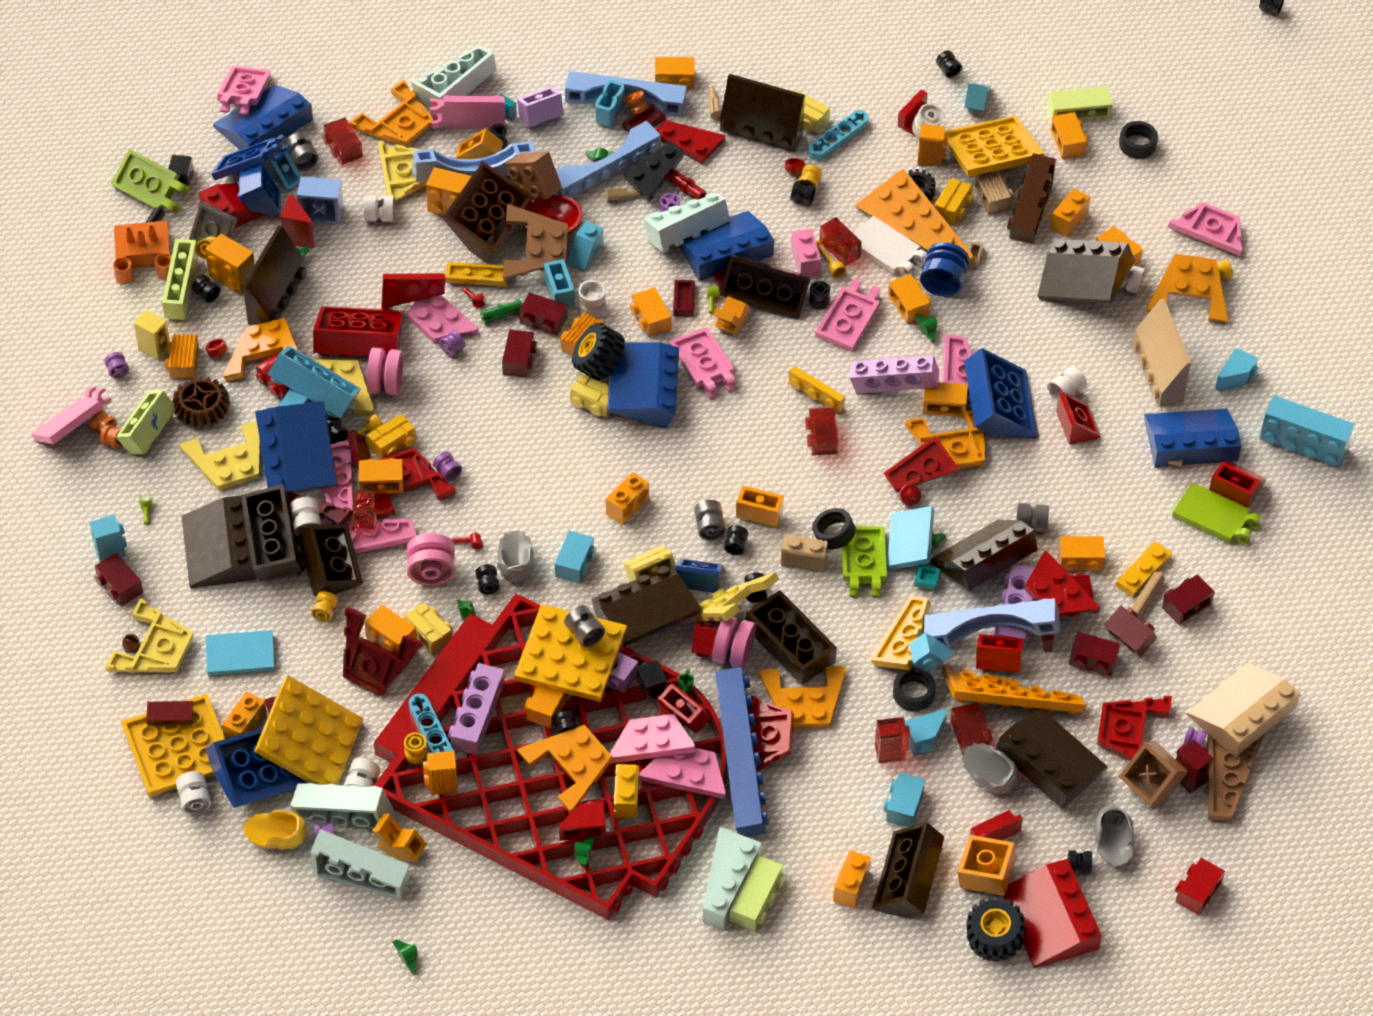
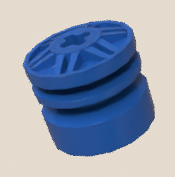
M938 242L933 244L928 249L921 272L920 282L928 292L937 296L952 297L957 295L962 290L970 258L968 253L962 247L953 243Z

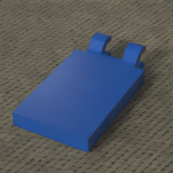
M279 135L276 139L273 137L222 157L211 175L216 181L262 164L267 159L280 161L284 154H275L274 152L276 150L286 152L290 145H281L280 142L283 141L285 136Z

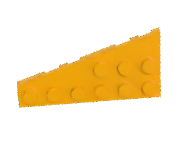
M904 168L855 204L857 209L864 211L871 217L875 216L927 252L933 244L948 242L962 247L968 253L969 263L975 259Z
M943 664L942 674L953 699L961 703H967L968 701L978 702L982 705L994 703L1003 707H1011L1013 705L1021 706L1028 710L1043 708L1048 712L1060 710L1069 714L1084 713L1086 704L1081 695L1059 690H1052L1049 693L1037 685L1032 684L1031 688L1019 686L1020 681L989 674H983L982 677H979L972 673L971 670L953 671L950 670V665Z

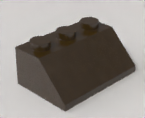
M348 524L309 525L298 536L313 596H317L321 591L330 592L335 595L363 584Z

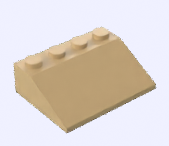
M1164 298L1158 301L1136 328L1134 338H1132L1133 349L1138 352L1139 364L1141 367H1144L1145 379L1147 383L1150 382L1152 396L1154 399H1157L1159 406L1184 401L1191 361Z
M1247 663L1190 709L1186 715L1234 757H1237L1297 708L1301 692L1284 678Z

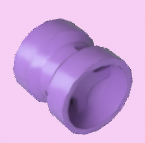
M448 451L440 453L433 461V466L437 471L441 472L446 481L456 479L462 472V466L457 461H454V457Z

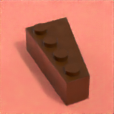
M1032 154L1027 174L1023 178V187L1018 192V203H1015L1012 215L1014 216L1013 218L1010 217L1007 229L1010 230V239L1033 244L1053 186L1056 166L1055 158Z

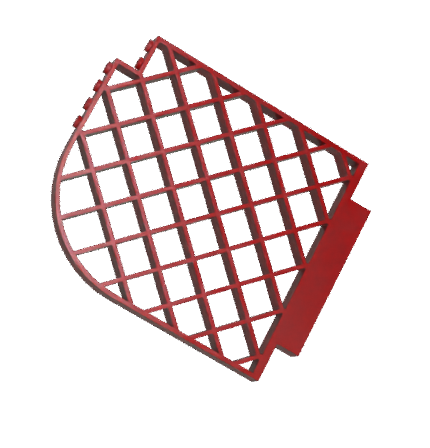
M515 593L493 624L472 614L468 615L374 741L375 755L387 760L390 764L373 786L383 788L394 811L609 920L613 913L617 914L622 905L621 901L625 896L628 897L633 886L655 898L660 891H664L667 888L672 873H677L681 865L680 861L684 856L687 857L689 855L694 840H698L701 837L704 825L712 815L720 798L710 796L706 805L699 813L692 795L694 792L662 785L648 787L647 782L639 781L641 789H638V805L646 804L651 822L620 829L617 818L614 817V795L610 796L605 778L616 775V765L618 764L639 766L640 774L654 758L609 764L597 780L602 798L580 802L579 804L590 801L604 803V813L607 812L612 831L606 832V838H595L592 851L617 846L622 865L591 872L587 862L586 867H582L583 874L558 878L549 873L546 861L573 856L575 853V843L583 842L586 839L569 840L541 847L536 828L561 823L570 813L564 806L532 813L527 795L559 788V792L562 794L567 790L566 786L574 785L575 782L565 771H561L560 765L550 754L547 756L550 757L554 773L522 780L518 762L524 760L517 750L529 744L513 747L508 730L537 723L527 720L526 710L504 715L500 699H498L495 707L497 716L491 718L485 735L502 732L506 749L475 756L472 753L466 752L468 757L455 760L457 776L472 772L477 790L447 797L439 793L437 795L438 799L415 804L403 799L401 788L425 783L423 767L405 771L410 762L405 758L404 739L410 733H420L409 711V699L414 694L425 695L429 699L439 722H441L452 707L456 713L458 707L463 705L462 697L464 690L469 684L471 672L476 671L478 663L495 666L519 661L526 645L523 642L519 627L533 625L541 605ZM511 628L517 645L495 649ZM621 645L619 650L620 653L638 661V666L645 662L654 661ZM660 664L668 680V686L673 683L678 687V677L680 674ZM514 679L506 680L499 698L525 692H531L533 696L535 685L515 681ZM640 685L627 688L625 693L610 688L611 692L604 693L601 702L572 695L573 700L566 701L561 712L572 711L575 715H578L581 726L585 725L590 730L585 713L616 707L621 724L590 730V732L601 744L617 741L629 722L624 705L646 700ZM694 686L693 691L687 693V695L701 705L710 716L708 723L713 729L715 738L693 743L698 749L715 753L720 752V773L724 784L726 751L723 729L710 702ZM659 696L654 697L658 716L671 714L666 712V709L659 701ZM416 703L415 705L419 707L420 713H422L423 705ZM424 719L421 722L423 726H431L434 723L431 719ZM540 725L544 739L551 737L549 728ZM450 727L443 728L449 743H451V739L448 738ZM438 736L430 739V742L433 744H438L442 741ZM511 764L515 782L483 788L479 774L480 770ZM392 788L395 790V794L390 792ZM684 795L690 814L663 820L658 819L653 802ZM520 797L525 815L492 821L488 803ZM481 805L486 822L485 824L460 828L451 823L449 812ZM526 830L530 831L534 845L533 849L509 853L500 848L497 837ZM688 830L673 854L670 855L664 835ZM656 837L661 856L630 863L625 844ZM485 839H490L491 843L485 841ZM539 863L540 868L534 866L533 864ZM660 872L655 880L645 876ZM621 881L608 902L598 898L595 886ZM588 888L589 893L583 891L582 889Z

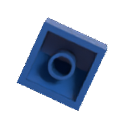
M263 164L240 171L238 181V198L240 202L245 204L250 211L275 217L280 216L281 191Z

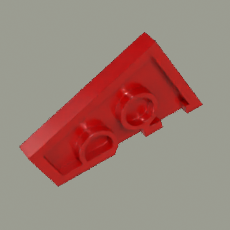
M665 120L656 129L661 135V142L666 144L671 140L683 151L684 155L700 164H703L726 140V135Z
M383 273L381 309L444 295L445 273Z
M934 436L883 474L897 492L907 484L916 486L961 470L937 437Z

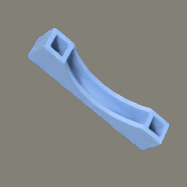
M569 71L565 85V102L586 104L597 100L603 94L604 85L609 80H615L624 83V98L633 92L643 91L645 95L644 100L649 105L654 104L665 115L683 116L686 102V86Z
M645 121L630 129L623 145L610 156L584 165H564L556 170L563 189L555 194L574 198L577 194L592 188L595 184L608 179L619 171H623L635 162L641 161L644 157L661 147V135Z
M532 142L512 143L493 155L477 159L450 158L433 149L413 151L412 172L415 181L422 183L428 181L434 167L472 176L482 161H484L502 175L507 176L509 173L505 163L520 153L536 151Z
M1054 598L1031 602L1023 601L1008 605L1001 604L985 608L978 607L970 610H956L947 613H934L932 615H925L924 633L926 632L947 647H952L960 639L971 633L996 626L1018 627L1038 636L1060 633V611Z

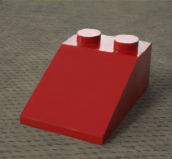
M238 183L216 184L199 192L200 202H206L237 218L235 228L266 215L250 211L245 204L240 202L238 198Z

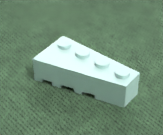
M478 45L458 56V60L454 62L448 61L442 65V69L436 72L430 71L425 74V78L421 80L415 79L411 84L417 100L428 107H431L430 99L444 100V96H467L497 70L494 52Z
M718 193L707 194L705 198L693 199L682 206H672L667 211L655 212L650 217L644 218L648 241L663 253L669 251V246L673 244L675 246L683 244V239L687 237L696 238L700 236L702 230L710 231L730 221L726 200Z
M297 784L290 806L293 812L301 816L305 821L327 824L328 821H331L342 828L353 825L361 827L360 831L369 833L371 829H374L383 813L390 814L393 818L396 814L383 788L377 786Z
M719 827L703 905L702 922L722 930L725 929L729 921L730 908L757 855L761 856V842Z
M322 829L319 830L310 852L314 876L401 900L410 878L408 864Z

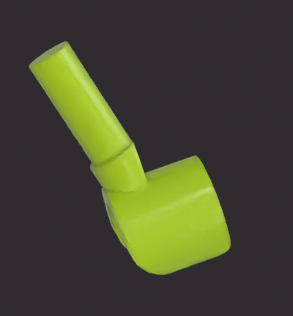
M717 285L707 288L710 314L714 313V298L719 297Z
M149 494V499L142 500V495H139L140 508L143 509L144 524H149V509L153 506L152 496Z

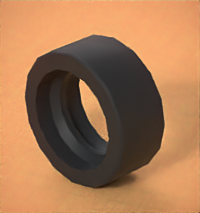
M1143 121L1127 123L1120 132L1119 148L1125 155L1131 158L1144 159L1150 157L1157 147L1158 132L1152 125ZM1132 135H1141L1149 139L1150 142L1144 145H1137L1131 143L1127 138Z
M832 508L816 517L812 525V531L816 539L828 542L827 549L833 550L846 546L853 539L856 527L846 510ZM835 523H845L838 532L830 535L823 534L829 526Z
M913 667L910 670H902L896 675L893 683V698L897 705L905 710L921 711L932 704L935 697V680L930 673L925 672L921 668ZM916 681L926 686L927 693L921 697H910L902 692L901 686L904 683Z

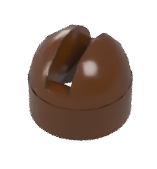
M127 634L122 640L123 649L127 653H135L141 646L140 640L135 634Z

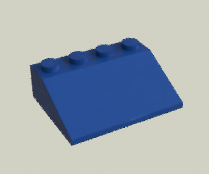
M275 84L263 92L257 106L250 105L248 115L239 114L240 106L215 122L213 127L241 150L273 137L276 139L279 135H284L286 138L313 120L312 104L300 93Z
M746 211L729 217V222L713 230H702L700 236L696 238L687 237L683 239L684 243L679 245V248L698 281L713 277V272L727 269L731 254L756 261L773 257L774 239L767 227L753 214Z
M624 342L625 348L622 358L609 375L607 412L667 428L676 415L679 347L661 342Z
M983 348L967 358L964 363L975 428L989 435L1037 438L1038 434L1027 371Z
M323 401L277 406L255 411L267 488L284 484L288 493L299 494L338 485Z
M1227 408L1144 414L1154 467L1175 466L1168 464L1172 460H1183L1182 465L1221 463L1228 460L1235 462L1239 460L1242 447L1238 428Z
M263 728L213 742L205 748L212 771L233 808L296 790L297 784L309 783L254 752Z

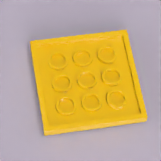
M1016 115L946 130L944 133L948 134V144L946 147L968 177L1030 164L1033 153L1044 156V152Z
M541 604L515 671L514 680L601 702L625 637L627 625L596 618L605 628V635L594 646L583 648L575 638V635L564 624L565 617L570 611Z
M287 675L282 681L254 752L309 783L338 785L364 718Z
M207 693L185 700L193 701L192 724L147 725V713L121 721L124 734L148 797L177 789V778L187 772H201L204 774L205 779L215 776L205 748L213 742L225 738Z

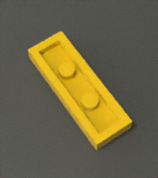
M447 262L445 283L507 287L508 280H503L504 265Z
M796 366L789 370L788 384L794 389L800 390L812 400L820 402L827 409L833 410L838 414L844 410V395Z
M1154 541L1116 581L1115 586L1133 598L1147 584L1152 574L1158 572L1171 558L1172 552Z

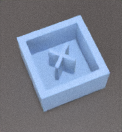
M301 177L297 200L312 220V223L340 225L344 208L341 180Z

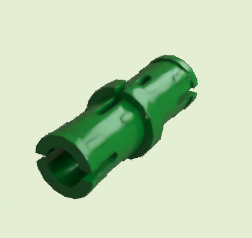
M517 299L504 305L500 303L497 304V307L480 311V315L483 316L481 317L482 322L487 324L498 319L504 320L507 319V316L519 313V309L522 306L521 300Z

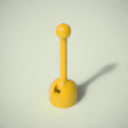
M816 240L817 247L830 263L828 269L834 279L844 276L847 271L844 264L840 261H833L823 248L822 241Z
M376 414L370 416L366 420L365 428L358 431V433L372 432L382 426L380 418Z

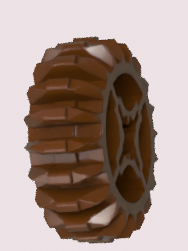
M200 376L198 380H195L192 377L191 382L184 380L183 386L178 385L177 391H174V398L172 400L176 409L174 413L179 421H183L185 426L190 424L194 428L196 425H199L202 429L203 425H207L210 428L211 423L218 424L219 419H224L225 414L228 413L230 404L229 394L224 385L219 384L217 379L212 381L210 377L203 379Z

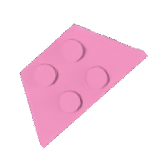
M1202 202L1196 205L1194 209L1184 212L1182 217L1177 220L1171 219L1169 221L1168 227L1235 255L1241 256L1242 254L1239 216Z
M442 295L414 301L407 314L408 320L434 344L439 343L441 338L448 337L449 333L453 330L460 335L472 333V336L478 334V328Z
M674 714L629 720L610 752L613 759L610 764L696 752V747Z
M696 748V752L656 757L639 774V781L725 799V788L716 754L712 751Z

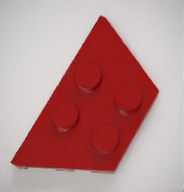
M1045 551L1026 582L1024 590L1034 601L1055 598L1060 611V618L1080 616L1082 612L1092 611L1093 614L1099 613L1100 606Z
M752 696L753 707H750V713H754L756 726H753L752 730L756 732L758 738L755 752L760 754L761 765H758L759 772L792 754L794 713L790 709L778 707L769 701L768 703L763 702L756 696Z

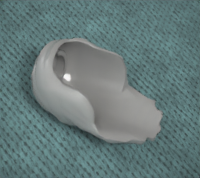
M524 531L505 533L503 538L499 539L497 567L500 570L501 576L506 580L523 582L531 576L534 570L533 544L530 537L526 536Z
M973 743L972 746L969 745L964 750V755L962 756L964 761L963 767L976 782L985 786L988 791L1001 795L1015 788L1019 780V770L1015 763L1003 752L995 750L992 746L985 743Z
M1116 806L1105 807L1098 813L1094 831L1099 855L1107 864L1111 863L1113 867H1120L1133 858L1134 823L1126 811Z

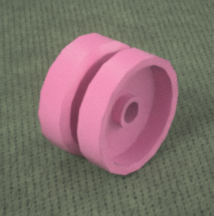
M373 347L371 349L367 366L368 393L380 394L384 386L386 395L399 396L404 363L402 350L391 349L386 358L384 348Z
M425 533L412 538L407 544L408 577L417 584L426 586H437L450 581L455 575V547L453 541L444 535L436 533Z
M732 617L728 621H723L722 619L713 645L712 662L725 664L730 658L731 667H742L744 669L755 640L756 623L744 620L738 627L736 617Z

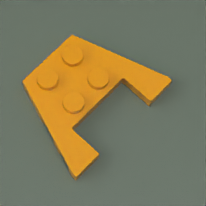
M403 79L391 89V94L402 101L400 105L378 122H375L361 112L349 122L350 128L405 147L431 127V121H434L424 105L417 100L416 94L413 90L409 89L408 83Z
M1174 254L1147 306L1146 312H1150L1160 299L1165 298L1167 303L1168 294L1211 300L1208 321L1227 323L1228 316L1216 259Z
M281 318L246 327L223 374L226 382L244 378L245 363L247 361L279 354L288 345L298 350L286 319Z
M972 410L965 411L964 418L969 429L931 434L924 417L906 420V429L920 445L936 436L959 469L984 465V432L975 428Z
M846 666L826 667L827 686L781 688L779 669L759 670V678L765 686L768 697L771 698L776 706L793 711V730L830 728L843 678L845 677Z
M585 725L526 745L517 750L518 754L530 768L550 754L575 782L573 786L558 796L559 801L569 813L577 807L581 799L586 797L592 784L597 782L613 760L612 755Z

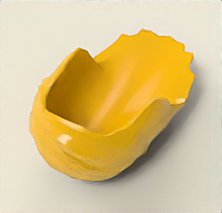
M275 810L271 814H255L254 817H248V821L244 823L243 827L244 835L248 837L250 843L265 849L278 848L281 851L299 847L307 834L304 819L294 812Z

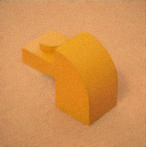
M727 296L722 310L715 308L713 316L718 319L715 327L732 334L738 333L751 307L744 302Z
M383 813L372 830L380 840L378 847L386 854L401 861L416 862L427 845L415 829H402L390 814Z

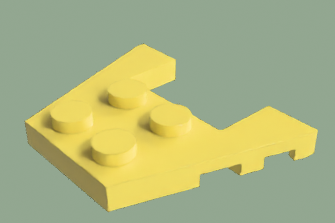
M315 360L361 388L355 399V415L372 416L374 414V408L367 392L358 360Z
M257 421L241 425V431L246 443L204 455L197 438L180 443V450L190 458L194 466H197L202 471V474L218 491L260 479V439Z
M776 572L741 585L733 586L725 591L720 589L714 592L711 599L699 604L703 612L695 615V620L710 621V617H713L715 621L721 620V617L723 621L730 620L740 612L737 604L751 593L768 589L779 580Z
M139 599L132 613L133 619L149 623L151 626L136 656L113 651L105 666L106 671L177 672L194 638L193 632L175 620L167 618L157 608L153 609L147 605L145 600Z

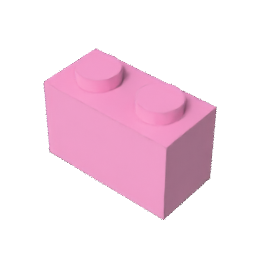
M812 228L792 231L791 249L798 273L811 277L820 275L821 257Z

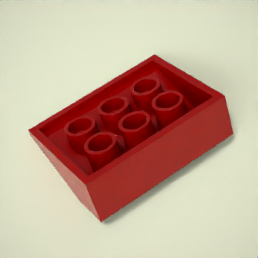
M321 306L313 329V353H319L321 356L337 354L342 357L356 355L362 358H369L370 351L374 347L384 348L387 358L388 352L391 349L399 350L404 310Z
M1068 859L1046 864L1008 884L1006 894L1003 896L1004 901L1007 902L1008 899L1013 901V907L1018 905L1020 913L1024 915L1025 940L1023 945L1033 968L1099 950L1102 935Z

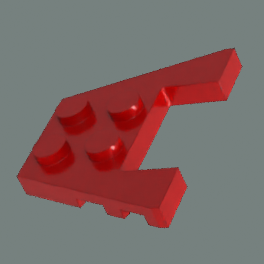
M415 448L377 459H402L403 492L430 484L437 500L456 494L455 487L444 480V476L440 472L437 473ZM399 493L375 494V515L377 520L395 514V509L389 496Z
M1163 696V699L1153 700V697L1144 698V701L1137 702L1124 700L1103 703L1097 745L1131 760L1142 746L1146 714L1169 717L1172 696Z

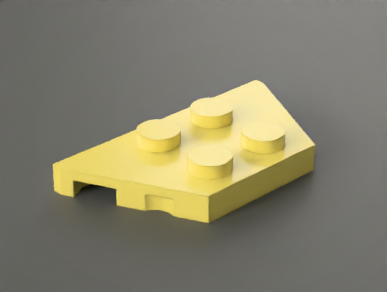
M378 141L379 155L388 196H394L396 202L426 185V183L416 182L412 172L413 151L419 149L406 148L397 144L395 147L384 145V141Z

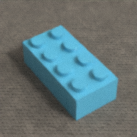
M289 345L279 353L267 374L272 377L271 379L279 385L284 384L290 388L289 390L308 397L309 403L323 401L326 412L334 418H342L349 411L361 390L360 387Z
M1273 395L1264 416L1259 439L1340 468L1347 453L1355 423Z

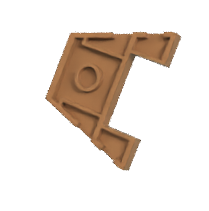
M507 205L506 225H527L525 261L504 260L503 280H510L511 277L518 275L525 276L537 270L544 271V263L564 259L566 264L568 224L513 205Z

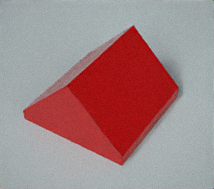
M290 194L280 215L281 226L295 246H308L309 249L314 248L312 220L294 195Z
M1063 391L1059 393L1056 413L1069 445L1100 438L1101 436L1088 404Z

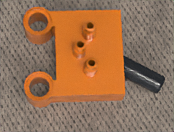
M162 207L154 208L145 223L114 226L116 260L113 262L115 279L119 284H129L134 278L133 269L155 267L157 277L160 280L167 281L172 256L168 222L161 221L165 215V210Z

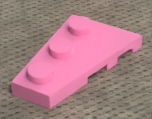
M945 334L942 382L968 385L964 361L972 353L966 337Z

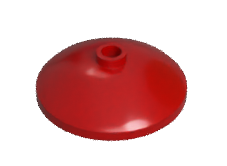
M554 194L548 199L532 200L525 207L527 211L568 224V235L576 231L583 220V212L579 203L565 195Z

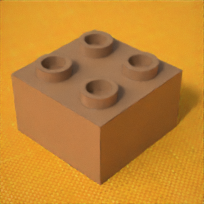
M549 152L520 153L505 163L512 182L533 196L531 200L548 199L563 189Z
M1144 742L1118 777L1149 806H1162L1188 773V770L1157 742Z

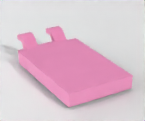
M232 66L217 93V100L222 103L220 112L228 113L230 105L236 104L241 105L240 115H248L250 105L257 106L271 78V70Z
M444 96V100L430 99V114L436 120L431 121V128L433 129L440 128L442 125H445V129H490L494 124L505 125L504 96Z
M854 278L849 288L842 286L815 331V337L853 352L880 306V301H878L880 288L873 285L868 295L865 296L860 294L862 289L860 284L862 281Z
M707 327L669 341L670 345L679 347V362L697 388L704 387L709 399L717 396L714 389H717L715 384L723 381L727 391L736 389L733 384L736 381L733 376L735 368Z
M88 387L83 399L80 398L31 435L35 441L55 444L100 411L103 405L109 404L112 399L111 397L102 399L101 396L106 391L105 388Z

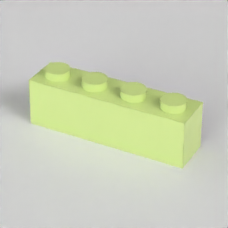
M175 239L162 300L165 319H186L191 287L199 257L196 252V240Z

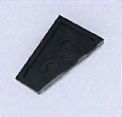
M670 140L626 171L624 178L650 202L655 191L663 185L664 179L674 171L683 159V151Z

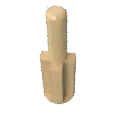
M710 85V98L708 99L710 117L716 120L721 116L719 98L716 97L715 87Z
M627 188L605 190L606 201L627 200V197L642 196L637 190L627 191Z

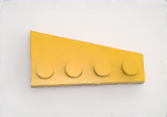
M916 596L908 598L870 659L873 666L903 670L911 669L913 660L909 644L922 635L925 615H928L931 607L929 598Z

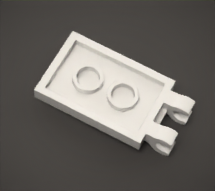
M872 216L847 238L849 246L893 275L897 271L903 276L913 275L914 272L911 270L914 268V265L909 262L910 260L919 267L925 264L924 258L927 256V253L920 250L918 244L875 216Z

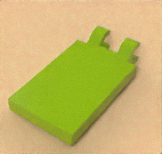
M131 149L127 151L111 182V185L154 208L160 206L163 209L165 206L175 212H178L181 205L171 201L175 190L177 189L187 195L190 187L178 181L179 174Z
M1193 482L1172 512L1173 518L1227 543H1231L1233 539L1245 546L1250 541L1249 536L1252 531L1242 527L1245 525L1251 530L1256 531L1260 525L1258 522L1261 519V516L1256 513L1249 514V508Z
M855 526L856 531L853 539L846 546L841 547L843 581L849 582L850 596L859 595V584H871V596H880L881 582H887L884 526Z

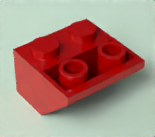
M1228 460L1221 462L1213 474L1209 490L1249 508L1267 478Z

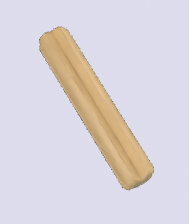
M1154 572L1132 605L1131 609L1139 615L1138 619H1140L1165 580L1163 573Z

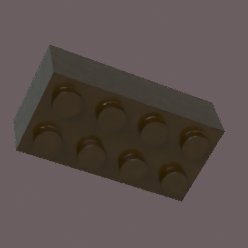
M284 484L241 494L253 571L259 582L302 572L297 538L292 523L294 519L291 517L290 496Z
M781 590L746 612V620L756 623L755 638L801 685L836 662L837 647Z

